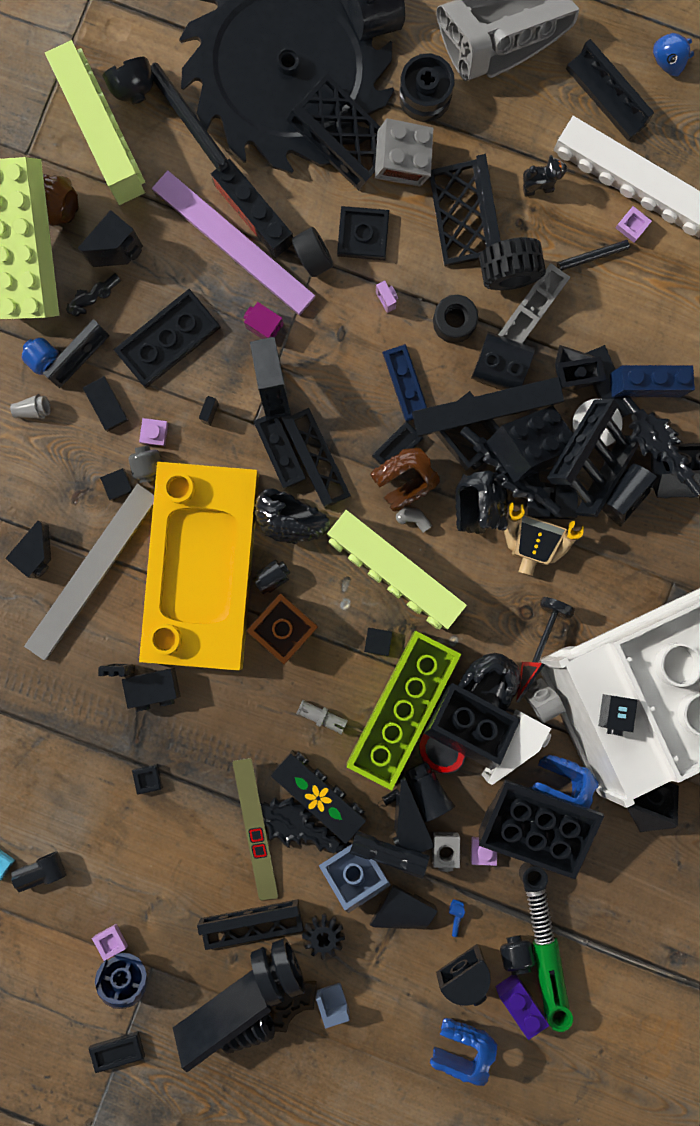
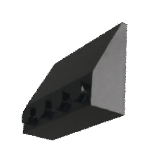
M505 780L489 805L480 825L479 846L576 879L605 816L603 813Z

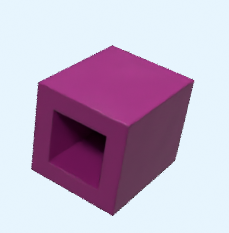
M258 301L254 307L250 306L244 315L246 329L261 339L276 337L284 325L282 317Z

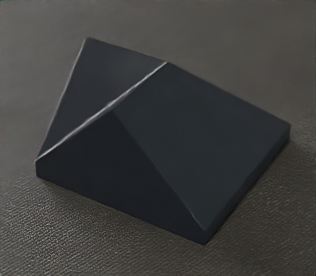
M668 782L633 799L635 804L628 807V811L640 832L676 828L678 826L679 785Z

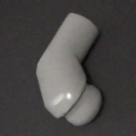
M404 507L396 514L398 523L415 522L422 533L432 527V524L420 509Z

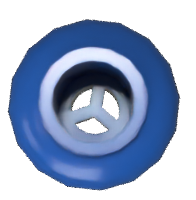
M44 338L30 339L23 345L22 360L38 375H44L43 372L59 356L58 350Z

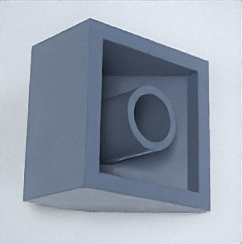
M352 844L319 865L342 907L348 913L391 886L377 861L367 860L350 854Z

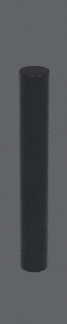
M626 239L557 262V267L563 271L628 250L630 245Z

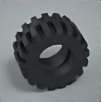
M519 237L503 240L487 247L479 255L483 282L487 289L503 291L521 288L538 281L546 273L541 242L535 238Z

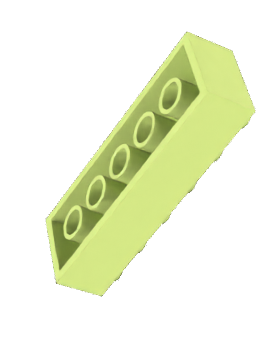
M71 40L45 52L106 183L118 204L121 205L144 194L145 191L142 184L146 182L82 49L76 50Z
M29 157L0 159V319L60 316L41 159Z
M345 510L327 533L328 538H330L328 542L339 552L344 549L350 554L348 559L359 568L363 564L370 570L368 575L378 583L381 580L389 585L387 590L398 599L401 596L409 601L407 606L417 614L421 612L428 616L426 621L437 630L441 628L449 629L467 606L347 510Z

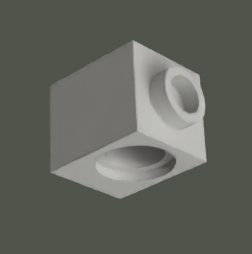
M433 832L432 862L434 868L444 872L453 871V868H460V836L458 832ZM443 847L452 848V854L449 857L439 855Z

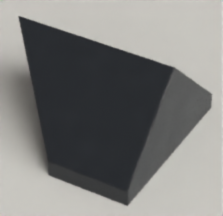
M559 345L555 368L561 389L574 391L606 380L601 356L595 357Z

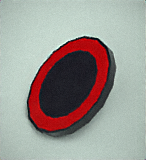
M425 734L420 738L418 744L419 754L423 762L427 761L431 770L449 774L456 772L464 764L466 756Z

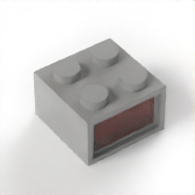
M387 118L377 131L375 179L421 187L431 176L433 127Z

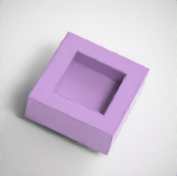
M632 206L618 223L616 229L635 243L652 221Z
M386 281L377 284L376 294L385 311L389 313L396 309L398 296L392 286L388 287Z
M142 418L139 443L165 447L168 422Z
M472 837L471 864L497 866V852L479 846V837Z
M117 924L96 934L92 938L103 961L128 947Z

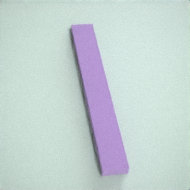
M168 170L152 187L155 194L300 316L315 299V295Z

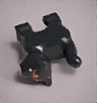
M550 155L547 166L535 167L533 165L525 170L523 173L524 196H533L536 190L542 188L545 193L554 192L555 183L557 180L562 179L567 172V165Z

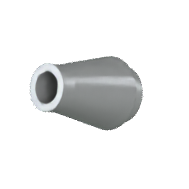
M37 394L18 403L11 404V414L14 418L44 419L45 416L50 414V403L46 396Z

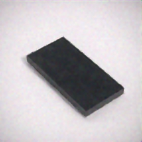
M189 288L113 350L146 389L218 331L221 326Z
M253 970L173 1027L181 1068L185 1072H189L271 1012V1008L266 1004L261 995Z

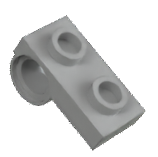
M542 678L534 680L523 696L533 707L543 724L565 712L558 694Z

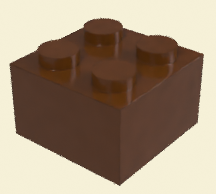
M280 593L250 626L247 632L285 665L319 626Z

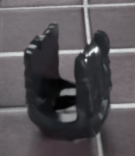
M475 472L469 476L463 474L455 491L456 525L458 531L482 534L489 527L492 529L498 527V530L501 531L507 529L508 522L506 516L509 502L507 500L506 488L501 485L503 482L496 479V476L501 474L500 472Z

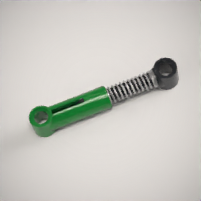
M524 862L519 869V877L523 883L524 891H526L529 897L527 899L530 901L528 903L531 906L529 909L532 910L530 912L532 914L531 919H533L531 922L533 923L532 927L535 928L533 932H535L534 936L536 937L533 941V949L544 1004L543 1012L553 1030L564 1032L572 1026L573 1015L570 1011L558 940L552 933V921L550 920L551 916H549V907L546 902L547 894L545 892L548 876L543 868ZM538 871L539 876L536 880H527L530 872ZM551 978H553L556 997L553 994ZM556 1011H564L561 1017L553 1018V1014Z

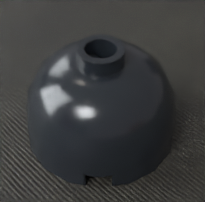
M144 56L126 60L123 62V66L119 68L113 66L103 73L102 76L110 93L118 100L131 101L133 105L146 100L145 94L153 86L152 69L148 59Z

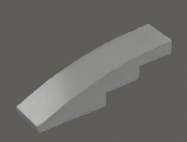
M550 263L545 275L535 283L498 335L523 343L571 277Z

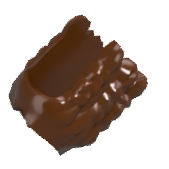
M43 174L49 225L55 227L72 222L75 213L79 209L78 194L73 188L71 180L64 176Z
M421 448L403 449L398 455L386 460L385 463L370 473V476L380 488L406 470L414 468L415 478L384 497L388 504L391 505L390 509L392 511L402 510L405 506L426 496L429 491L433 490L440 483V476H438L437 472L433 471L430 458Z

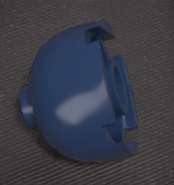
M119 953L108 961L106 959L100 965L95 977L97 994L104 1004L113 1009H126L140 1001L147 987L148 977L145 966L138 957L130 953Z

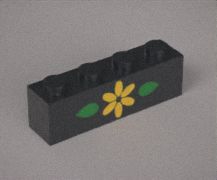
M292 750L272 772L271 777L346 844L366 822L365 810L355 801L350 803L345 798L347 794L338 785L334 787L326 781L328 777L319 768L314 770L309 766V759L300 751L295 753Z

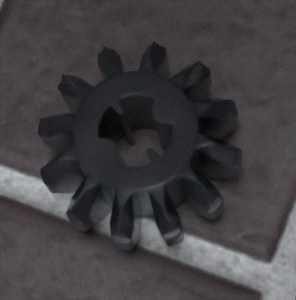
M325 913L322 914L321 921L317 916H313V924L307 922L305 924L307 931L302 934V939L307 940L304 944L305 949L312 948L311 955L313 957L320 952L322 960L325 959L327 952L331 957H334L335 949L342 950L343 948L340 942L345 940V934L341 932L343 925H335V916L331 917L329 921ZM320 933L322 936L323 933H327L328 939L326 937L324 940L320 939Z

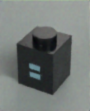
M603 694L598 726L607 728V734L623 736L624 731L633 732L638 700Z

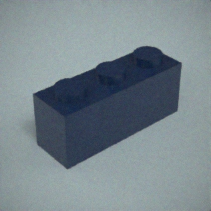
M622 365L610 373L612 397H683L695 390L693 365Z

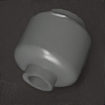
M149 445L135 448V453L128 457L133 478L139 479L140 483L156 480L157 462H162L160 452L155 449L150 450Z

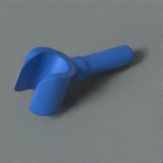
M453 899L448 913L455 916L452 936L458 937L459 925L465 910L462 902Z

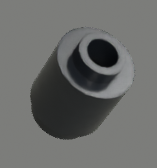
M275 559L256 572L257 575L252 579L264 595L267 592L271 593L289 581L287 575L291 572L283 561L278 563Z

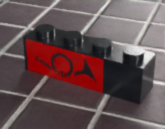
M229 158V167L223 172L215 169L210 173L214 186L276 259L293 245V233Z

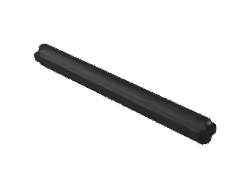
M153 62L150 65L153 81L216 169L223 172L229 167L227 158L160 65Z

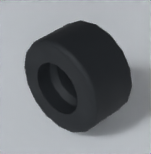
M310 227L292 238L295 251L311 277H316L334 266L324 241L314 227Z
M459 294L449 295L436 306L433 317L434 330L446 342H463L472 335L476 328L478 310L473 301L466 296ZM450 311H459L464 315L465 322L461 327L455 328L447 324L446 315Z

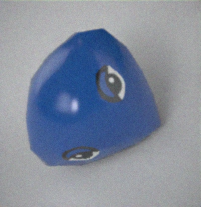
M670 33L662 36L654 43L653 55L663 71L674 77H678L681 74L688 60L694 56V51H690L689 45L692 43V39L685 38L677 33Z

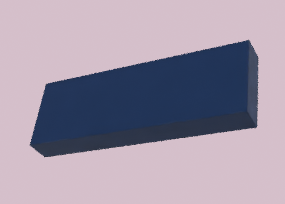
M404 344L383 351L382 354L405 422L413 420L412 411L425 409L427 405L407 346Z

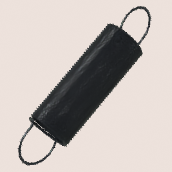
M397 789L382 797V801H384L386 806L396 800Z

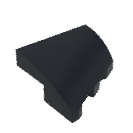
M393 884L383 903L379 905L370 922V926L375 928L426 929L438 910L436 905L416 894L412 895Z

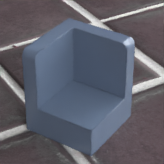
M341 983L317 990L316 1001L325 1029L350 1021V1011Z

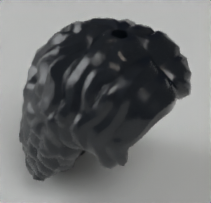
M271 488L265 489L256 499V510L254 512L256 521L265 536L275 541L297 544L303 541L318 540L329 530L330 520L325 514L319 512L316 507L312 508L310 505L300 502L291 494Z
M486 654L470 665L458 686L506 711L511 704L512 698L516 696L520 689L521 676L519 667L512 659L503 654Z

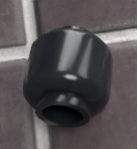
M521 935L507 937V943L500 947L504 969L511 971L512 975L532 972L531 967L536 964L531 941L522 940Z

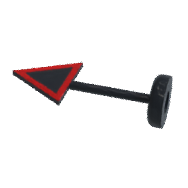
M542 597L540 606L543 610L550 613L551 616L532 662L522 661L520 689L517 692L516 698L517 703L521 701L545 665L539 663V660L557 616L567 619L571 618L575 612L572 606L553 598Z

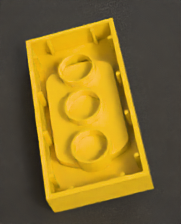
M157 462L139 662L228 670L243 669L256 521L254 512L256 510L255 504L258 497L260 475L258 470Z

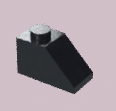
M39 520L5 558L28 578L41 577L48 570L49 566L47 564L51 561L49 525Z

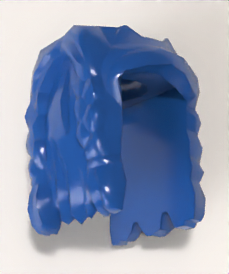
M547 755L539 760L538 766L571 779V796L538 782L529 788L590 809L593 802L592 796L599 787V782L588 768L581 767L575 762L559 758L555 755Z
M444 1018L440 1035L471 1046L478 1053L474 1060L470 1061L441 1048L434 1047L433 1058L430 1059L431 1066L438 1071H443L454 1078L460 1079L462 1082L484 1086L489 1081V1067L496 1061L498 1044L485 1030H479L466 1023Z

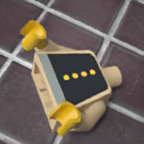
M513 503L509 504L510 515L507 519L508 526L504 530L508 548L512 550V556L522 559L518 571L521 574L533 576L536 564L546 566L549 563H555L569 551L576 539L583 535L584 526L579 531L572 529L575 521L570 522L568 532L566 533L567 529L524 515L523 504H521L519 511H513Z

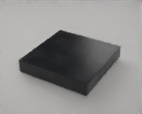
M341 206L337 257L385 260L390 210Z

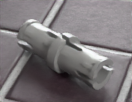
M302 700L296 713L316 722L317 726H325L338 732L340 735L348 721L327 712L328 709L325 707L321 709L305 700Z

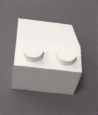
M516 709L513 716L519 718L520 722L501 765L492 770L485 767L481 775L489 784H495L538 753L541 747L545 748L551 739V734L549 733L551 728Z

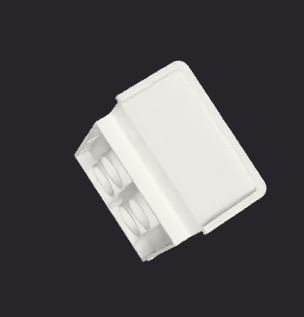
M700 588L578 646H568L540 658L539 663L545 664L540 673L544 681L558 694L563 703L565 712L561 713L560 716L583 766L588 768L599 782L596 792L600 796L627 808L635 804L633 799L671 781L679 783L700 773ZM603 694L638 700L633 732L624 731L623 736L607 734V728L598 726Z

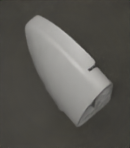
M454 0L439 5L436 10L445 47L454 67L464 81H469L485 74L487 77L493 78L526 61L571 29L576 23L579 8L572 0Z

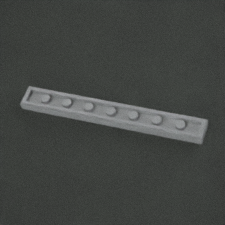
M139 484L135 486L24 646L43 660L48 659L153 508L154 494Z

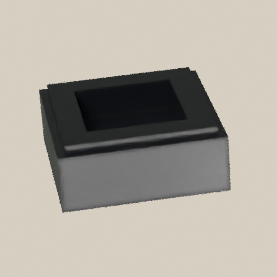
M206 397L199 415L201 422L209 426L212 424L219 405L216 398Z
M124 468L100 477L110 501L127 495L133 490Z
M368 628L364 652L389 656L393 631Z
M158 764L132 770L137 795L163 788Z

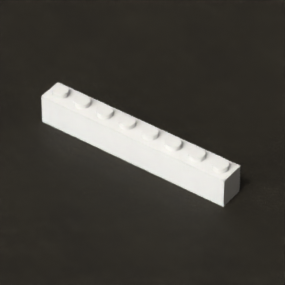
M572 116L553 150L561 159L573 162L578 165L581 171L595 175L603 184L615 187L620 190L623 196L635 199L641 203L643 208L655 211L665 221L675 223L682 227L685 233L700 238L699 190L575 116Z

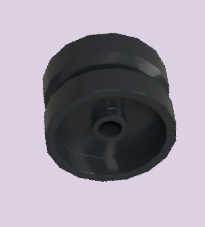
M432 53L419 54L406 63L400 77L399 100L403 111L409 117L420 122H430L442 117L448 110L455 84L454 72L450 64L441 56Z
M286 938L273 942L271 952L265 947L251 952L253 973L261 995L269 1007L283 1003L285 993L290 998H295L305 993V983L298 960Z

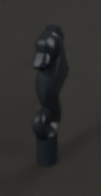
M114 273L106 281L97 282L90 292L81 289L77 290L75 298L70 304L67 303V313L76 317L80 314H87V310L83 307L94 304L98 296L102 299L108 298L111 294V289L122 280Z

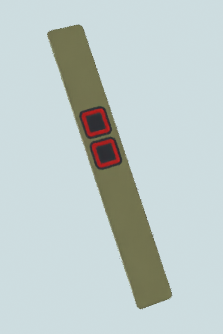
M252 759L233 761V768L259 900L278 898Z

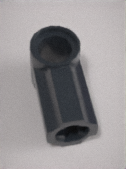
M56 851L39 858L32 864L11 872V881L14 889L22 892L42 883L45 885L53 883L67 874L59 853Z

